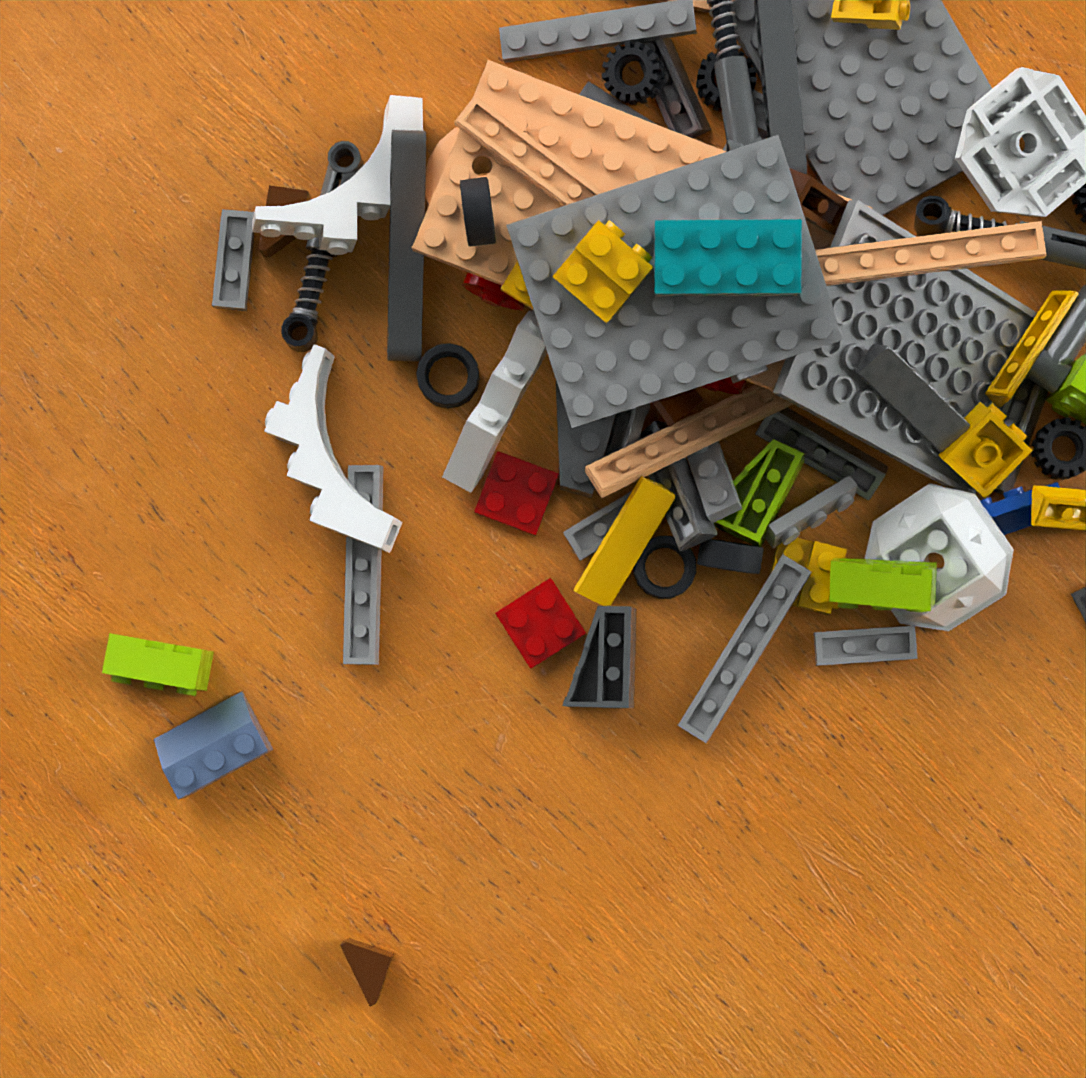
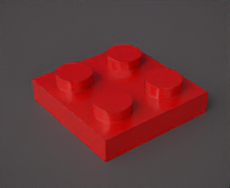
M497 451L474 513L536 536L559 473Z
M551 577L495 613L530 669L586 634Z

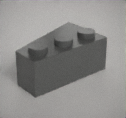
M556 381L560 490L592 499L595 487L585 473V466L604 457L616 414L572 428Z
M632 606L597 607L584 643L578 666L575 668L572 683L562 706L634 709L636 608Z

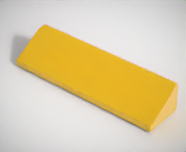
M1051 291L985 393L996 407L1001 408L1012 398L1079 295L1077 291Z
M641 476L576 584L574 591L602 606H611L673 503L675 494L662 484Z
M1034 485L1032 489L1031 524L1037 527L1086 530V490Z

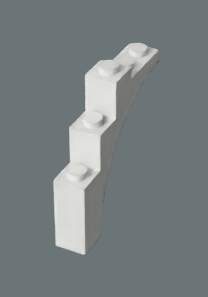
M390 95L384 112L383 131L380 141L369 160L352 178L333 191L306 202L285 206H256L252 219V232L261 233L265 237L294 235L297 239L301 240L319 237V250H327L330 254L334 255L352 252L357 241V216H361L365 220H378L385 218L390 207L392 130L423 131V98Z
M529 310L517 326L505 356L490 376L479 404L466 420L442 478L470 493L484 475L509 421L547 354L534 310Z
M313 344L311 352H308L303 359V371L299 381L294 383L290 390L289 405L276 401L274 408H271L267 413L264 432L278 440L298 447L297 451L293 452L289 458L287 476L296 482L321 491L320 495L314 498L310 507L311 522L390 553L403 522L377 509L363 498L345 477L338 464L327 433L325 414L327 381L335 356L326 348Z

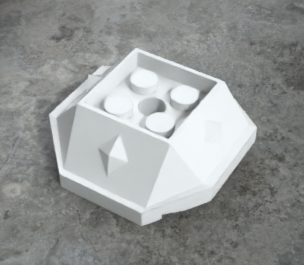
M1024 67L1017 68L967 109L955 160L991 212L1046 217L1086 183V115L1059 75L1034 71ZM1021 137L1025 142V148L1023 151L1019 147V140Z
M929 483L873 521L865 559L929 562V553L933 552L939 553L944 558V567L937 568L936 601L932 610L927 612L906 611V609L893 608L891 611L900 624L950 631L1006 595L1014 549L974 493Z

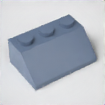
M243 691L154 739L162 770L178 800L194 794L274 750Z

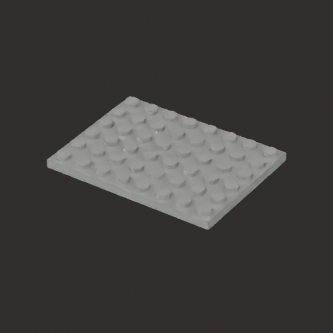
M754 0L732 1L734 3L731 5V10L735 13L733 22L737 24L735 27V34L739 35L737 40L747 58L750 57L753 61L752 66L756 68V73L761 80ZM791 0L806 160L817 180L836 194L852 200H859L884 216L963 172L955 160V155L966 111L988 93L992 87L941 0H909L908 21H902L901 30L872 29L862 23L833 22L831 13L834 0Z
M779 135L506 225L572 428L843 340ZM802 219L801 294L799 296H654L655 220ZM598 220L604 225L609 220L625 233L621 239L631 248L638 244L653 257L649 262L653 266L652 272L607 324L552 277Z
M849 200L830 248L916 236L859 200ZM967 268L827 286L843 340L787 358L772 393L947 488L976 494L977 491L938 456L941 452H938L855 372L873 344L890 346L948 404L965 418L979 402H982L987 408L993 403L985 393L1037 312ZM1013 396L1006 404L999 408L1005 415L1008 412Z

